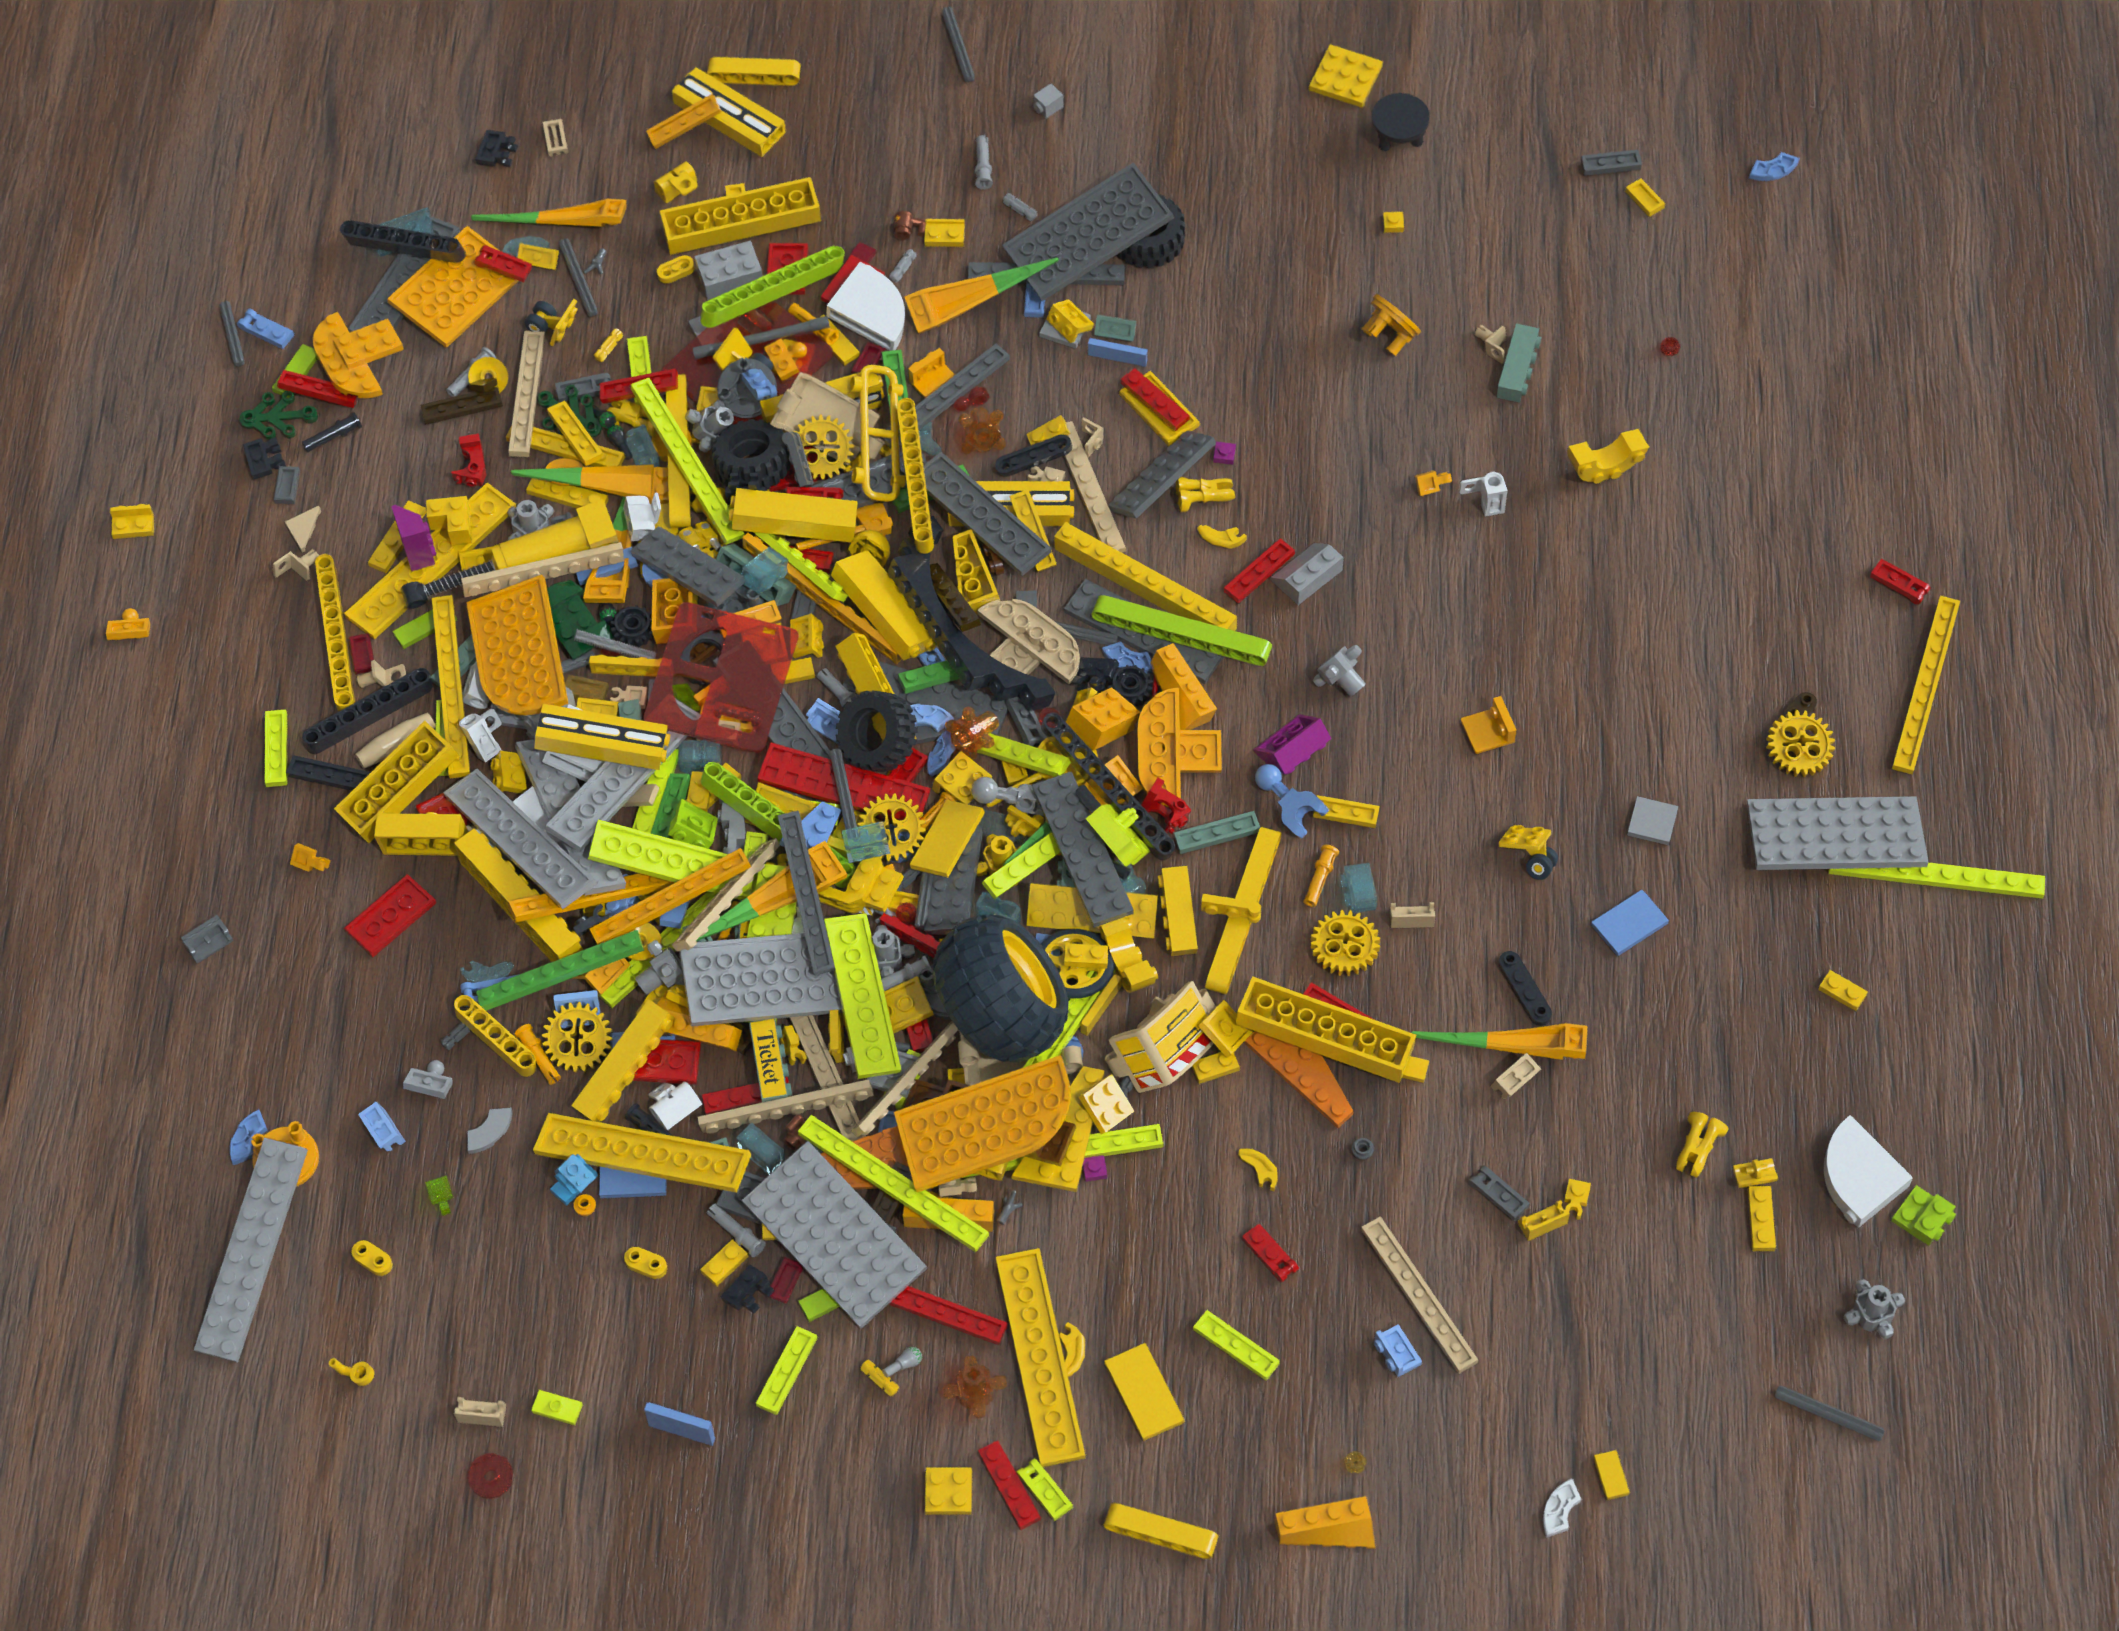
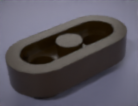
M1809 692L1799 694L1785 709L1783 716L1786 718L1787 712L1792 714L1798 710L1800 715L1807 711V716L1809 717L1816 709V697Z

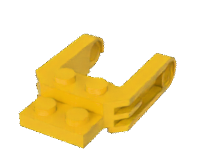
M830 836L827 844L849 861L859 865L849 881L845 892L829 887L827 890L818 893L820 903L852 914L862 911L866 906L885 913L904 878L902 873L884 868L877 851Z

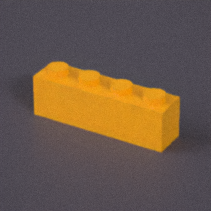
M1174 643L1156 650L1150 664L1158 686H1161L1162 691L1179 688L1180 730H1192L1210 722L1217 708Z
M668 990L657 1003L659 1007L674 1017L672 1027L667 1032H664V1034L732 1051L737 1050L742 1030L729 1023L691 1026L688 1008L666 999Z
M928 1191L988 1232H993V1201L955 1199L948 1196L940 1197V1194ZM904 1205V1227L940 1229Z
M1366 1496L1280 1512L1275 1515V1525L1280 1544L1304 1546L1315 1544L1323 1545L1324 1547L1336 1545L1346 1546V1548H1355L1357 1546L1375 1549L1372 1520Z

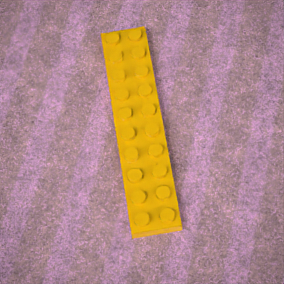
M486 483L468 500L472 543L451 545L448 528L435 530L431 533L436 551V556H433L434 565L411 571L406 556L344 613L345 617L375 640L408 609L400 590L403 585L410 582H419L425 585L428 582H433V580L437 581L438 578L441 579L460 561L459 552L475 548L509 516L507 511L512 506L517 507L516 504L489 483Z
M548 1113L533 1149L536 1155L566 1160L570 1155L578 1154L589 1165L736 1193L751 1157L750 1151L552 1113Z
M1040 1249L996 1257V1263L1040 1465L1046 1467L1085 1459V1451Z

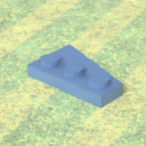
M821 802L801 821L808 849L823 841L827 843L840 816L841 809ZM782 838V839L780 840L779 845L785 847L784 841H783V838Z

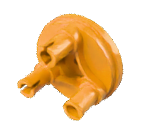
M1375 294L1371 302L1375 308L1372 313L1373 316L1361 329L1370 337L1373 335L1377 338L1384 327L1389 325L1397 332V337L1386 349L1394 356H1397L1406 343L1409 344L1416 335L1418 336L1421 333V330L1394 305L1380 295Z
M298 1121L291 1122L288 1127L276 1128L264 1136L262 1134L252 1136L253 1140H251L254 1151L253 1167H255L264 1138L308 1150L296 1187L306 1182L314 1174L319 1162L318 1147L314 1139L302 1128L301 1123L299 1124Z

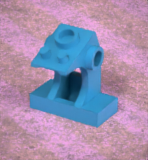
M572 1154L555 1170V1178L558 1182L550 1190L552 1194L567 1206L596 1179L598 1174L592 1167L586 1164L580 1155Z

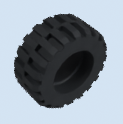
M1159 194V197L1172 212L1174 219L1160 227L1164 230L1161 234L1153 237H1144L1118 253L1122 260L1126 259L1127 263L1130 265L1136 264V267L1139 268L1143 266L1153 268V266L1157 265L1158 267L1163 266L1165 262L1170 263L1174 260V257L1180 254L1185 239V217L1177 204L1175 205V202L1171 199L1167 200L1165 196Z
M749 419L746 422H743V420L738 421V424H731L726 430L723 429L719 436L715 438L711 450L719 481L728 487V483L731 482L730 473H738L740 487H748V482H751L750 473H758L760 487H766V490H768L772 485L776 486L779 484L780 479H784L791 466L788 445L782 441L783 431L770 425L771 422L766 423L765 420L760 419L759 421ZM751 454H760L753 458H743Z
M874 690L863 691L860 695L856 694L851 697V702L847 701L843 706L844 711H840L838 718H840L839 723H836V729H838L836 741L840 743L838 748L842 753H845L843 757L846 761L851 762L856 768L879 772L894 770L898 765H902L907 760L905 757L912 754L913 750L911 748L913 745H916L917 741L915 739V733L918 734V727H915L917 720L916 716L911 714L913 712L911 706L907 705L903 698L897 697L895 694ZM880 712L886 722V736L882 744L873 750L867 739V728L870 720Z

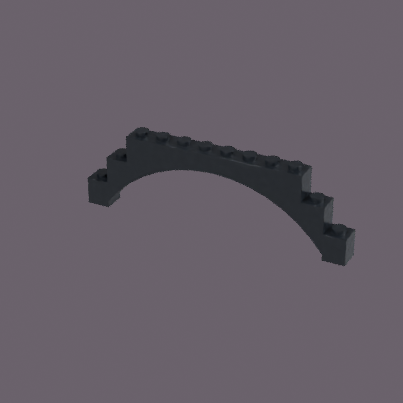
M930 516L934 544H938L943 528L934 516ZM911 525L908 532L909 538L903 539L898 550L900 557L892 559L887 572L938 646L940 652L949 662L950 667L959 677L960 682L967 691L989 687L998 701L1020 697L1029 712L1049 707L1056 693L1046 678L1039 679L1027 675L996 660L970 641L949 618L939 602L930 575L931 552L922 554L917 551Z

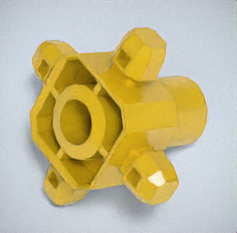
M995 834L987 836L986 842L988 846L985 847L983 852L984 862L978 863L976 876L986 875L987 872L992 875L1002 868L1003 864L1018 850L1008 837L996 836Z

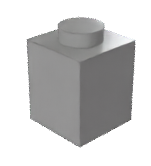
M1049 84L1033 95L1035 111L1038 114L1041 113L1045 118H1048L1064 107L1063 94L1052 84Z

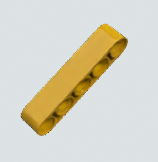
M713 57L709 59L707 74L721 83L792 86L799 83L801 65L795 60Z
M467 995L457 997L454 1002L456 1017L520 1075L525 1077L533 1075L536 1071L535 1055L471 997ZM462 1006L470 1007L466 1011H462L459 1009ZM479 1019H482V1020L485 1021V1022H484L483 1024H481V1025H478V1024L475 1023V1021H477V1020H479ZM493 1033L500 1034V1037L495 1039L490 1036ZM508 1047L516 1048V1050L511 1053L505 1051ZM524 1061H530L531 1065L522 1066L521 1063Z
M1117 1503L1110 1504L1104 1522V1528L1109 1531L1204 1559L1212 1558L1218 1535L1213 1531Z

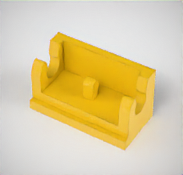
M1561 1200L1556 1201L1555 1205L1528 1217H1520L1518 1224L1528 1241L1568 1223L1570 1213L1567 1209L1563 1210Z

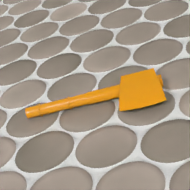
M883 503L866 505L857 509L856 521L859 525L855 526L854 537L864 530H875L884 536L891 534L893 521L891 517H888ZM810 539L796 543L795 547L801 551L822 544H829L833 541Z

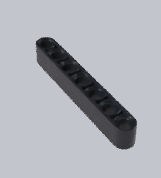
M347 220L340 226V232L350 245L453 263H459L466 257L465 249L453 237Z
M418 668L308 728L302 736L307 751L311 754L321 753L426 695L433 688L429 671L425 668Z

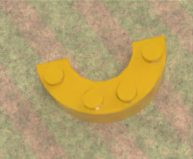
M1639 429L1621 433L1613 443L1599 450H1591L1587 442L1571 445L1568 447L1567 456L1582 480L1597 484L1609 478H1619L1623 472L1645 458L1649 446Z
M1123 917L1100 925L1101 938L1106 941L1108 950L1114 960L1116 974L1122 977L1123 988L1128 993H1132L1155 984L1156 979H1158L1157 971L1154 966L1150 967L1147 960L1142 961V953L1138 946L1135 947L1131 935L1133 927L1129 918L1125 919Z

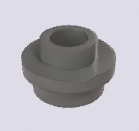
M1366 1138L1357 1139L1352 1145V1153L1358 1159H1368L1374 1152L1373 1143ZM1364 1147L1367 1151L1361 1152L1359 1148Z

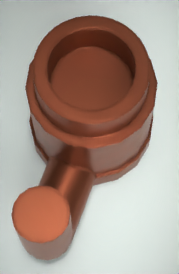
M898 211L895 213L894 232L897 239H909L912 233V225L918 226V236H925V220L913 218V215L908 211Z
M800 1114L795 1115L785 1127L788 1133L783 1140L795 1152L807 1142V1140L798 1135V1130L805 1123Z

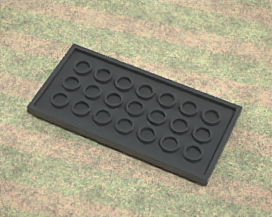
M1133 162L1007 241L1002 246L1017 268L1059 258L1058 262L1026 279L1041 301L1171 221L1174 219V216Z

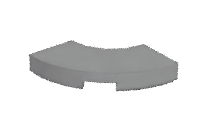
M511 1108L489 1109L486 1121L477 1129L468 1131L469 1154L478 1153L492 1147L507 1132L512 1119Z

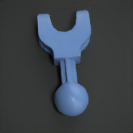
M1265 764L1260 766L1255 773L1256 784L1263 790H1272L1281 799L1278 803L1282 807V822L1302 839L1307 834V830L1302 825V818L1305 813L1316 811L1321 816H1324L1329 811V808L1312 792H1297L1293 787L1289 790L1281 782V772L1275 765Z

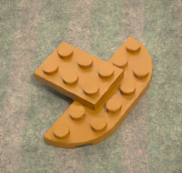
M336 312L328 315L318 325L313 335V346L316 356L333 386L345 395L348 393L358 395V398H373L383 395L382 389L367 363L404 350L402 342L388 319L349 332L341 316Z
M1179 688L1164 690L1156 694L1145 704L1139 716L1137 735L1138 776L1146 794H1148L1157 777L1165 781L1162 788L1181 798L1180 773H1221V730H1180Z

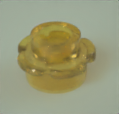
M1351 1452L1344 1459L1345 1468L1350 1473H1361L1365 1469L1364 1466L1367 1465V1460L1360 1452Z

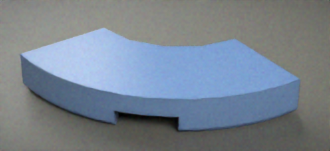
M910 705L913 709L911 714L915 715L917 720L915 727L928 726L939 732L954 721V717L950 713L936 705Z

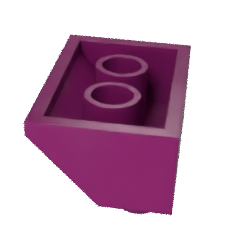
M397 505L391 506L411 571L434 565L433 556H436V551L427 521L422 522L421 516Z
M1299 714L1253 750L1266 764L1275 765L1281 774L1286 775L1293 772L1298 764L1310 759V755L1315 751L1323 749L1332 738L1321 718Z

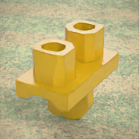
M1010 805L1007 808L1008 814L1005 822L1008 823L1007 826L1012 828L1011 835L1013 837H1017L1019 834L1031 837L1044 824L1045 819L1039 814H1035L1031 818L1028 816V813L1020 811L1017 807Z
M1772 1158L1760 1161L1755 1159L1749 1163L1733 1166L1738 1188L1766 1184L1778 1180Z

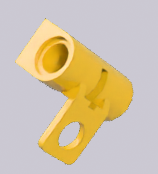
M688 162L682 163L654 181L655 192L666 204L678 195L685 196L698 187L695 171Z

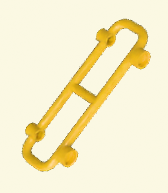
M867 365L860 371L859 377L852 376L850 380V391L860 393L861 468H853L851 479L852 483L862 484L863 492L870 499L890 502L897 499L900 494V487L903 488L906 482V477L900 475L899 420L897 412L898 396L901 397L903 394V385L898 384L897 376L890 368ZM869 373L884 374L890 380L888 394L890 395L891 430L870 428L868 426L867 376ZM869 436L891 438L892 476L890 485L892 486V492L890 494L874 492L870 488Z

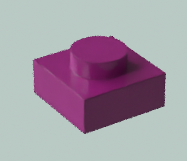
M1216 442L1214 463L1233 465L1236 444Z
M1104 1155L1084 1158L1083 1170L1086 1182L1107 1179Z

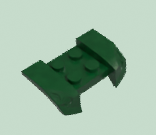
M567 580L547 588L556 637L573 660L597 647V645L594 646L592 643L589 645V642L587 644L584 641L582 643V640L580 642L577 639L574 640L577 629L610 640L614 639L611 627L605 620L597 623L581 600L584 596V590L571 580Z

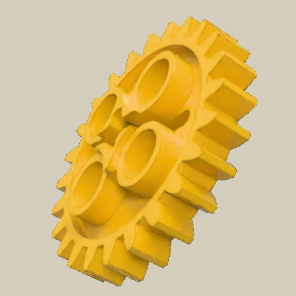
M820 414L819 420L812 416V422L810 423L804 419L805 426L803 427L798 424L800 431L797 432L800 435L803 448L805 446H820V442H823L826 446L840 445L839 449L825 448L822 453L819 449H804L806 458L811 452H815L818 455L815 463L808 462L814 479L817 478L818 474L821 475L822 480L825 479V474H828L830 478H833V472L840 475V468L846 470L844 463L851 464L848 456H854V453L849 451V449L855 448V445L849 444L854 438L847 437L850 430L843 431L845 423L837 425L838 418L832 422L830 415L827 416L826 420L823 419L822 414ZM810 432L817 434V440L813 443H809L806 440V436ZM829 432L837 433V439L834 442H829L826 439V435ZM836 452L838 454L837 461L829 462L827 460L828 453Z
M1796 710L1794 716L1787 712L1786 718L1781 715L1778 719L1779 722L1774 721L1773 727L1768 731L1771 735H1768L1766 738L1770 742L1766 748L1772 749L1768 756L1776 757L1773 764L1779 762V770L1786 767V774H1789L1792 770L1795 777H1797L1799 772L1802 773L1803 777H1806L1808 772L1813 776L1816 770L1821 772L1823 766L1826 767L1828 765V760H1831L1833 757L1831 752L1835 750V747L1831 746L1835 739L1829 738L1833 731H1826L1828 724H1820L1823 718L1815 720V713L1808 717L1807 711L1800 715L1799 711ZM1805 730L1812 731L1814 736L1807 735ZM1785 731L1791 732L1793 737H1787ZM1808 750L1815 751L1817 756L1810 755ZM1787 751L1794 752L1796 757H1790Z
M896 793L893 794L892 799H889L887 794H885V800H881L877 796L878 803L875 804L869 801L871 808H863L867 814L859 815L864 822L857 824L858 827L863 828L858 833L860 836H865L860 842L861 844L868 843L866 848L877 851L881 860L884 856H887L888 862L891 861L892 857H895V860L899 862V856L901 855L906 860V853L909 852L914 855L912 848H919L920 845L917 841L924 840L920 833H926V829L921 828L922 825L926 824V821L919 820L923 816V812L916 813L919 806L911 807L912 799L905 802L904 795L901 796L900 800L897 799ZM887 810H891L894 826H896L894 828L896 846L892 844L890 830L886 829L890 826ZM898 811H904L906 818L901 821L896 820L895 814ZM879 814L885 816V821L882 824L874 822V818ZM906 831L910 834L907 841L898 839L901 832ZM881 835H886L889 837V841L887 844L881 845L877 842L878 838Z
M1341 910L1339 916L1332 912V918L1325 915L1324 922L1319 920L1318 927H1314V934H1311V941H1313L1311 942V949H1314L1312 955L1318 956L1317 963L1323 962V969L1331 967L1330 973L1338 970L1339 976L1342 975L1343 971H1346L1347 975L1350 976L1352 970L1358 975L1359 968L1366 971L1367 964L1372 966L1373 959H1377V952L1380 951V945H1378L1380 944V937H1377L1378 930H1373L1374 923L1367 924L1368 917L1361 920L1360 913L1352 916V910L1349 911L1348 915H1345L1344 911ZM1338 930L1341 933L1335 934L1332 931ZM1353 934H1361L1362 936L1355 937ZM1336 949L1337 952H1330L1329 950ZM1356 952L1359 955L1353 956L1350 953Z
M578 1002L577 1008H574L572 1003H569V1009L567 1010L564 1006H561L562 1012L560 1014L554 1010L553 1012L556 1017L554 1019L547 1018L551 1025H544L548 1033L542 1034V1037L548 1039V1041L542 1043L543 1046L550 1047L545 1053L547 1055L553 1053L550 1060L553 1062L558 1059L557 1066L560 1068L565 1064L566 1071L572 1066L575 1073H577L578 1067H581L583 1072H586L587 1065L594 1069L593 1062L595 1061L601 1064L602 1062L599 1057H607L604 1050L611 1049L607 1042L613 1041L612 1037L607 1036V1034L612 1032L611 1028H606L610 1023L609 1020L602 1021L605 1014L596 1015L598 1012L597 1007L590 1011V1004L587 1003L585 1008H582L581 1002ZM580 1018L579 1034L583 1036V1039L578 1041L579 1053L578 1056H575L576 1041L572 1036L577 1034L576 1023L577 1019ZM565 1021L573 1022V1028L570 1031L562 1030V1024ZM593 1022L595 1024L594 1030L592 1032H585L583 1029L585 1023ZM565 1042H569L572 1045L568 1053H562L560 1049L561 1045ZM586 1043L593 1044V1051L590 1054L582 1052V1047Z

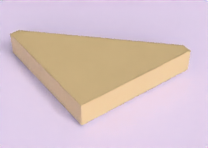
M319 506L285 522L302 552H305L306 544L315 528V522L321 513Z

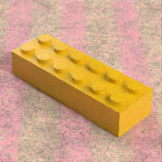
M424 720L334 809L370 843L375 838L377 813L400 814L459 754Z

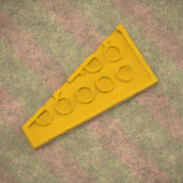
M1083 1066L1070 1086V1105L1064 1121L1075 1124L1076 1129L1061 1167L1024 1156L1012 1174V1179L1077 1192L1093 1125V1120L1080 1101L1079 1096L1104 1078L1105 1070Z

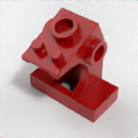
M479 434L460 436L459 442L464 460L470 459V463L465 469L451 471L453 480L457 481L456 484L458 485L465 483L470 487H476V485L483 486L487 474L484 451Z
M1157 777L1141 805L1147 812H1158L1164 816L1165 823L1167 824L1164 831L1173 834L1175 828H1182L1188 822L1187 817L1192 810L1184 800L1162 788L1165 781Z

